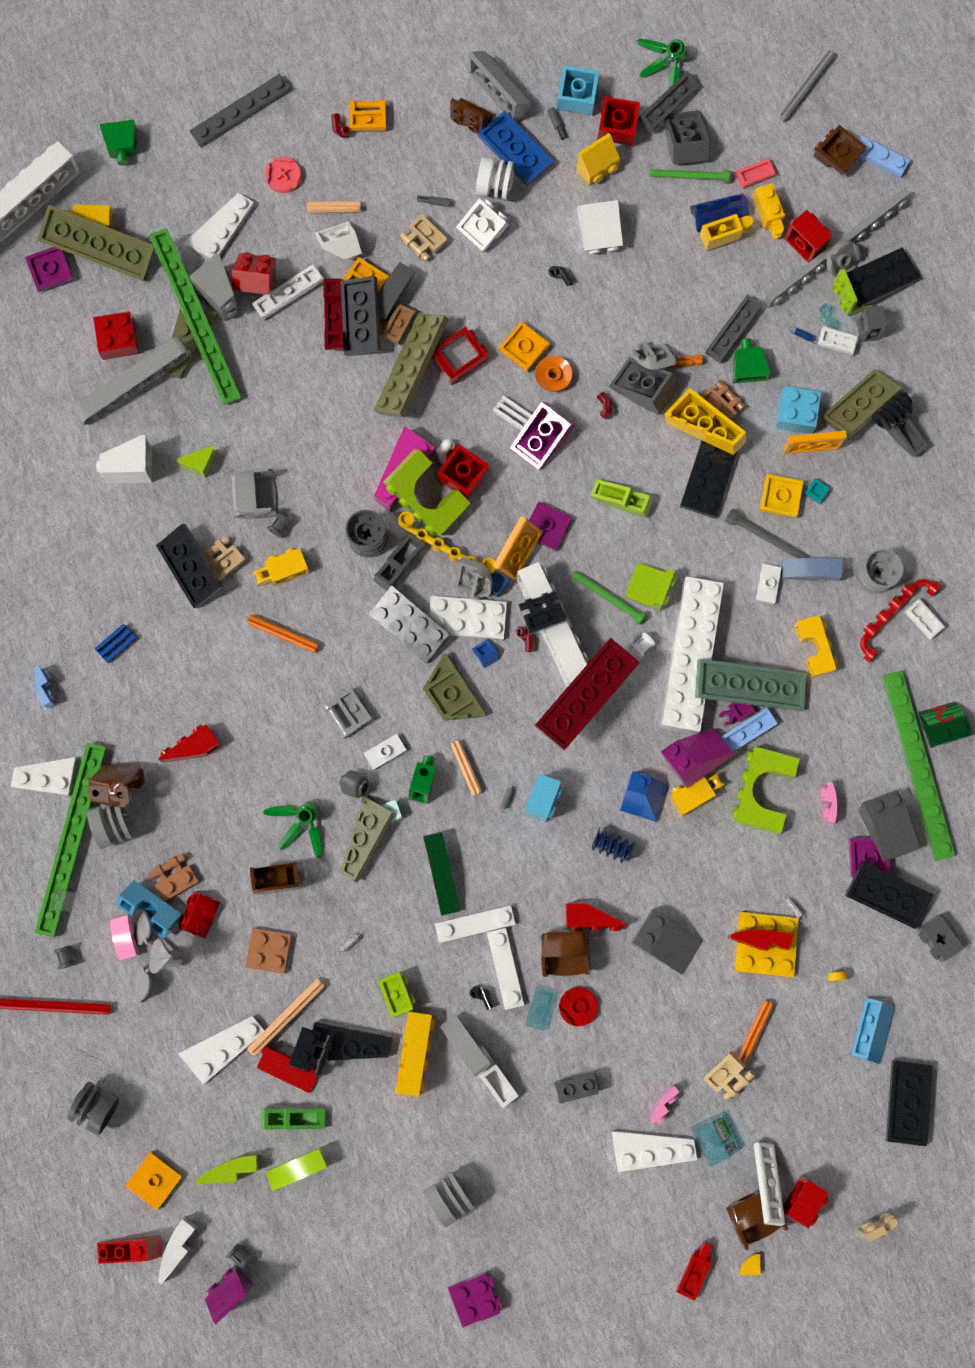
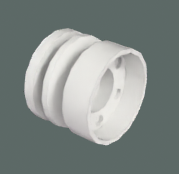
M482 156L476 183V195L488 197L490 190L494 189V198L498 199L499 192L502 191V200H507L514 179V162L508 161L507 168L504 169L505 160L501 159L499 166L495 167V158Z

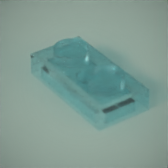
M538 987L535 988L525 1026L544 1031L555 995L554 992Z

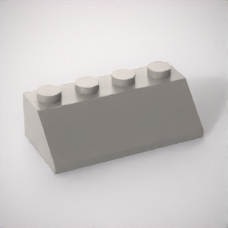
M475 51L468 54V73L502 112L506 111L515 122H518L530 113V98L520 91L515 81L512 82L507 72L497 65L492 55L489 56L486 51Z

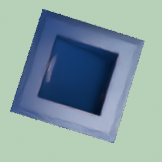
M495 571L491 575V593L498 597L510 581Z
M488 639L472 648V651L484 668L500 659L497 650Z

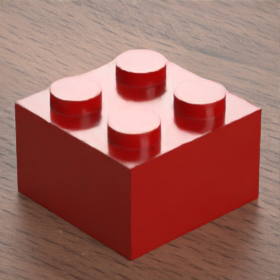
M604 96L597 140L609 133L614 143L633 146L640 102Z
M806 210L790 224L784 239L809 263L826 250L832 235L830 230L823 226L813 213Z
M249 252L239 253L232 269V290L269 295L276 278V258L269 255H252Z
M130 311L93 317L98 353L102 360L139 354L135 322Z
M458 444L437 472V480L451 490H458L469 500L489 473L490 465Z
M800 1176L783 1205L784 1214L809 1229L810 1226H814L817 1222V1213L820 1208H824L827 1204L829 1193Z

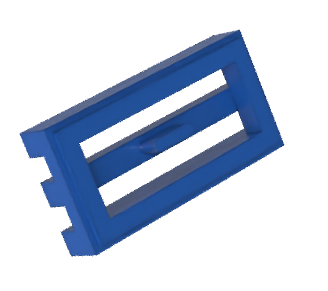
M122 624L94 649L109 663L137 638ZM125 630V632L121 636H119L106 649L101 651L105 646H107L112 640H114L120 633H122ZM128 635L130 636V638L127 639L122 645H120L114 652H112L108 657L106 656V654L109 651H111L115 646H117L124 638H126Z

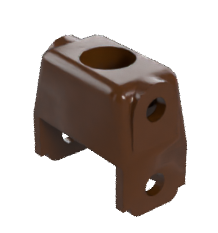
M138 764L102 765L90 778L87 795L92 802L126 807L130 802L129 788L141 789L145 782L144 770Z
M297 861L260 868L250 867L253 894H270L301 888V875Z
M588 931L542 933L541 964L543 977H548L549 974L574 976L585 973L586 975H591Z
M760 1189L726 1207L734 1230L745 1250L749 1249V1243L759 1241L771 1235L780 1227L784 1231L789 1230L786 1221L782 1226L764 1224Z

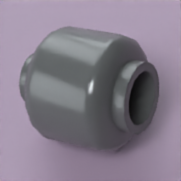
M350 770L346 772L339 781L342 793L353 798L364 796L369 789L366 775Z

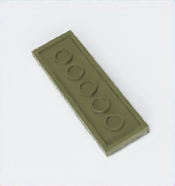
M49 204L37 239L40 242L142 281L145 280L155 250L151 243Z
M418 313L374 408L377 414L405 417L449 320L445 315Z

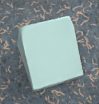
M396 799L381 805L395 813L391 823L402 819Z

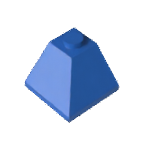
M632 771L620 811L657 822L668 785L650 776Z

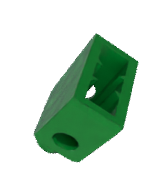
M134 119L99 124L110 158H117L118 165H127L129 163L128 156H135L137 149L138 130Z
M750 338L741 340L742 348L736 349L733 356L732 384L767 381L770 376V370L763 348L753 347L752 339Z
M424 755L422 763L417 762L409 788L408 800L423 804L428 803L436 772V767L433 766L434 757Z

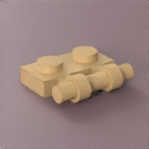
M422 214L409 225V230L412 232L410 235L405 231L400 234V238L404 241L403 243L407 247L410 246L415 251V255L418 258H422L425 262L430 258V255L426 253L428 249L435 253L447 242V238ZM417 238L423 242L421 246L415 242Z
M226 536L214 542L215 545L209 550L203 551L220 581L246 561L234 545L228 549L225 547L230 543ZM221 551L222 554L213 560L212 556Z
M730 1051L703 1079L717 1093L723 1088L726 1091L723 1097L729 1101L732 1097L735 1098L744 1086L747 1087L756 1075L752 1070H749L746 1074L743 1073L741 1070L744 1069L745 1064ZM735 1077L738 1081L733 1085L730 1081Z
M883 1213L879 1221H865L857 1231L861 1238L871 1242L898 1225V1220L893 1215Z

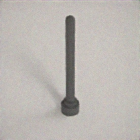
M734 509L730 510L724 521L730 525L737 524L796 558H807V555L740 518L741 515Z

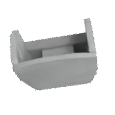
M260 468L232 474V498L236 518L261 519L272 518L277 515L276 491L272 479L274 477L273 469Z

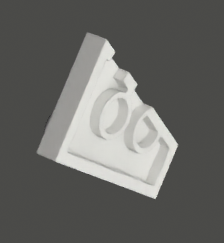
M72 757L16 767L13 771L11 787L70 796L77 758Z

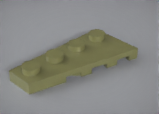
M180 308L171 339L178 336L181 337L191 354L184 361L163 374L178 379L182 378L192 361L193 355L198 350ZM203 309L211 326L213 321L216 320L218 313Z
M364 796L361 799V810L356 816L355 830L352 831L350 836L352 840L349 848L346 850L340 870L341 874L357 883L395 815L392 811Z

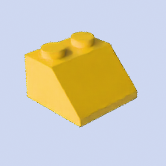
M609 133L579 152L577 171L589 186L593 183H599L608 173L612 174L618 169L620 157Z

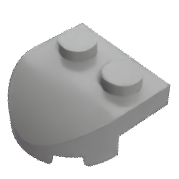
M644 341L637 344L636 350L632 349L633 358L647 369H666L676 364L675 357L664 343L649 347Z
M461 557L454 588L471 593L470 599L480 600L481 597L485 596L488 597L492 590L491 574L485 565Z

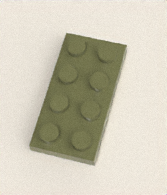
M874 369L822 415V420L836 431H846V438L850 439L872 420L873 413H876L878 409H882L885 404H888L890 400L902 392V387Z

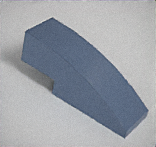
M782 559L781 579L839 581L842 578L843 559Z

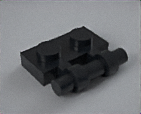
M555 591L551 593L545 592L540 597L529 598L525 602L518 604L520 611L528 609L530 612L523 615L530 635L567 621L560 602L552 605L551 600L557 599ZM543 603L546 605L543 609L537 611L535 609L537 605Z
M302 1027L289 1066L308 1072L310 1065L316 1067L314 1074L321 1076L323 1069L327 1067L328 1063L326 1061L329 1052H332L334 1047L332 1045L334 1037L327 1035L325 1042L319 1041L320 1032ZM316 1048L322 1049L319 1059L313 1058Z

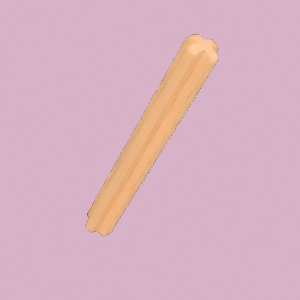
M316 979L248 1047V1051L253 1056H256L325 987L319 979Z

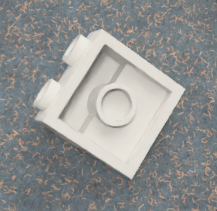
M479 198L456 228L479 249L485 252L494 239H498L509 224L506 222L508 218L499 211L497 214L493 210L495 206L487 199L483 201Z

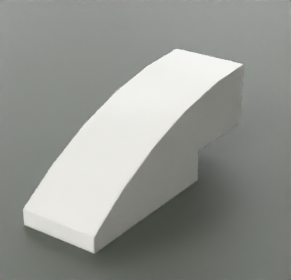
M480 1044L478 1047L491 1066L482 1071L479 1076L501 1107L504 1108L516 1099L518 1094L483 1045Z
M186 1217L181 1220L174 1230L163 1254L158 1283L161 1285L191 1249L185 1242L197 1229V1226Z

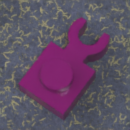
M731 703L728 705L730 711H722L718 716L720 718L726 715L728 721L724 723V726H728L732 723L733 718L739 722L753 714L755 710L751 705Z

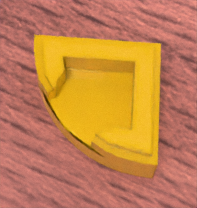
M760 1254L750 1255L741 1265L739 1274L761 1275Z

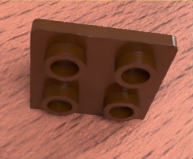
M452 98L450 101V119L458 125L462 124L468 127L474 133H479L488 125L492 118V113L463 98H460L459 101Z

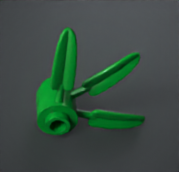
M638 39V45L658 53H662L663 50L668 52L666 57H659L642 70L640 77L644 78L657 72L666 65L665 61L671 57L675 63L674 67L670 70V88L680 77V68L677 66L678 62L686 59L688 55L687 47L679 39L672 40L667 47L661 42Z
M307 801L298 809H294L293 806H276L263 811V814L267 816H293L294 813L297 815L299 822L297 824L293 823L279 844V850L288 847L302 830L300 827L302 823L310 824L309 835L316 858L319 859L321 857L322 842L319 828L314 827L313 823L320 814V807L316 802Z

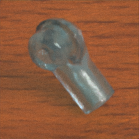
M824 303L819 309L821 321L836 330L840 321L831 316L832 306L829 303Z

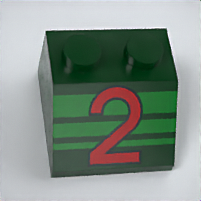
M956 702L918 712L930 749L966 739L973 735L967 716Z

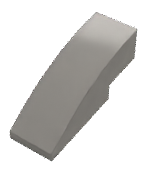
M456 1015L439 1026L475 1077L491 1066Z

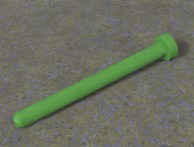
M651 169L649 170V176L724 180V183H729L730 170H725L724 172Z
M575 571L572 574L575 580L636 619L635 623L638 625L644 619L646 613L643 611L641 613L637 612L579 572Z

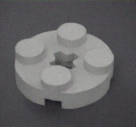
M846 239L836 244L825 256L828 272L836 277L841 269H845L846 273L856 268V260L859 261L860 259L859 247Z

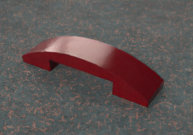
M342 278L323 279L325 350L344 349L341 300Z

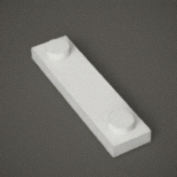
M313 264L270 291L269 295L266 294L253 302L252 305L262 320L322 283L324 278Z
M510 905L436 923L435 928L438 941L442 943L515 925Z
M506 928L487 932L504 1009L524 1006Z
M757 1142L754 1144L764 1224L782 1226L785 1224L774 1144Z

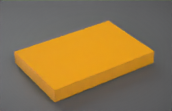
M846 431L789 436L783 446L784 454L839 449L847 437Z
M521 516L493 567L509 578L516 580L517 572L525 565L543 531Z

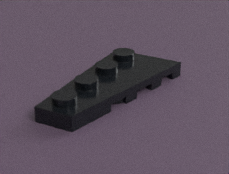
M314 1022L313 1030L321 1033L319 1041L325 1042L327 1035L334 1037L332 1043L334 1047L332 1052H329L327 1061L389 1057L393 1037ZM316 1048L313 1058L319 1059L322 1049Z

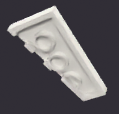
M237 193L184 242V246L208 260L216 252L221 256L253 208L254 202Z
M251 1016L178 1054L202 1084H205L252 1044L265 1030L255 1017Z
M611 1131L618 1172L697 1160L694 1139Z

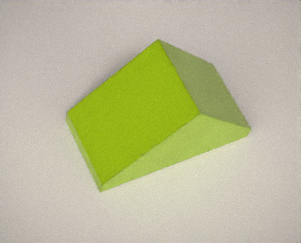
M211 445L177 460L181 468L206 478L216 452Z

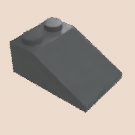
M699 110L668 114L664 118L672 163L684 164L708 161L710 141Z
M631 357L627 359L609 385L611 389L635 404L658 415L661 414L680 386L672 372L661 368L656 370L647 369Z
M898 790L862 803L859 813L884 862L920 849L907 806Z
M652 909L649 911L631 944L682 975L701 940Z

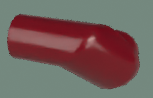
M331 114L332 131L341 138L348 137L350 129L341 124L340 114Z
M602 391L596 398L603 404L600 416L603 419H608L613 414L614 404Z
M525 626L517 627L516 635L525 642V652H534L535 635H530Z

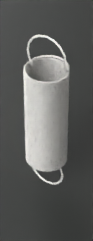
M788 897L785 900L786 905L800 919L799 917L804 913L791 898L789 899Z
M355 933L340 946V949L345 952L360 938Z

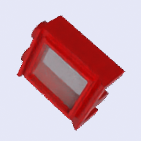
M466 326L436 346L431 360L435 359L437 361L440 371L447 374L450 385H453L487 361L488 351L486 347L478 343L476 334L473 330H468Z

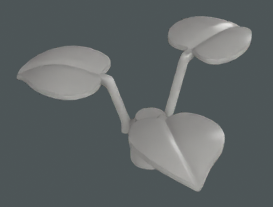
M143 911L138 918L134 933L138 945L145 943L151 946L150 968L145 969L144 966H141L134 977V993L139 1003H142V1000L147 997L150 991L151 978L149 973L156 974L167 967H180L183 958L181 952L169 951L162 940L157 939L154 943L148 940L151 935V922L146 911Z

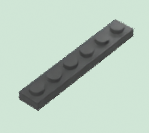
M278 74L189 130L190 134L201 148L288 93L290 87L281 74Z

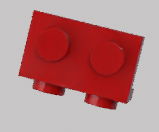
M193 892L187 899L185 913L179 919V929L206 939L220 901Z

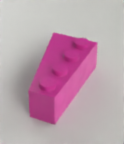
M406 426L402 430L374 494L375 501L390 512L400 499L396 495H391L386 490L387 486L383 481L414 449H420L429 460L435 455V447Z

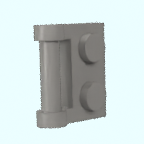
M351 687L322 707L325 712L329 713L341 731L340 734L343 739L349 737L353 732L372 720ZM339 704L352 723L350 727L347 728L334 707Z

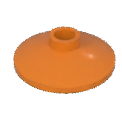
M548 356L537 364L535 378L539 386L544 390L557 392L569 385L572 379V369L565 359L559 356ZM555 374L557 377L552 379L550 375Z

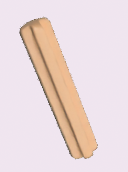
M360 201L307 202L308 213L361 211Z
M461 741L453 742L451 747L473 796L477 795L482 790Z

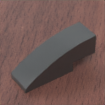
M401 262L398 263L378 294L379 316L385 320L390 319L396 305L400 303L416 272Z
M902 417L901 422L896 421L897 425L895 427L890 425L891 430L887 431L912 457H915L929 446L909 417Z
M410 532L374 575L373 581L387 591L405 573L423 549L425 543Z

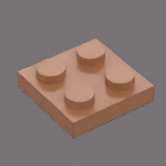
M252 928L245 968L285 974L292 935Z

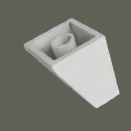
M618 200L577 206L584 250H589V254L599 253L601 248L613 251L618 250V246L623 245Z
M146 435L138 436L99 454V461L96 462L97 472L100 473L101 478L107 484L152 483V446Z

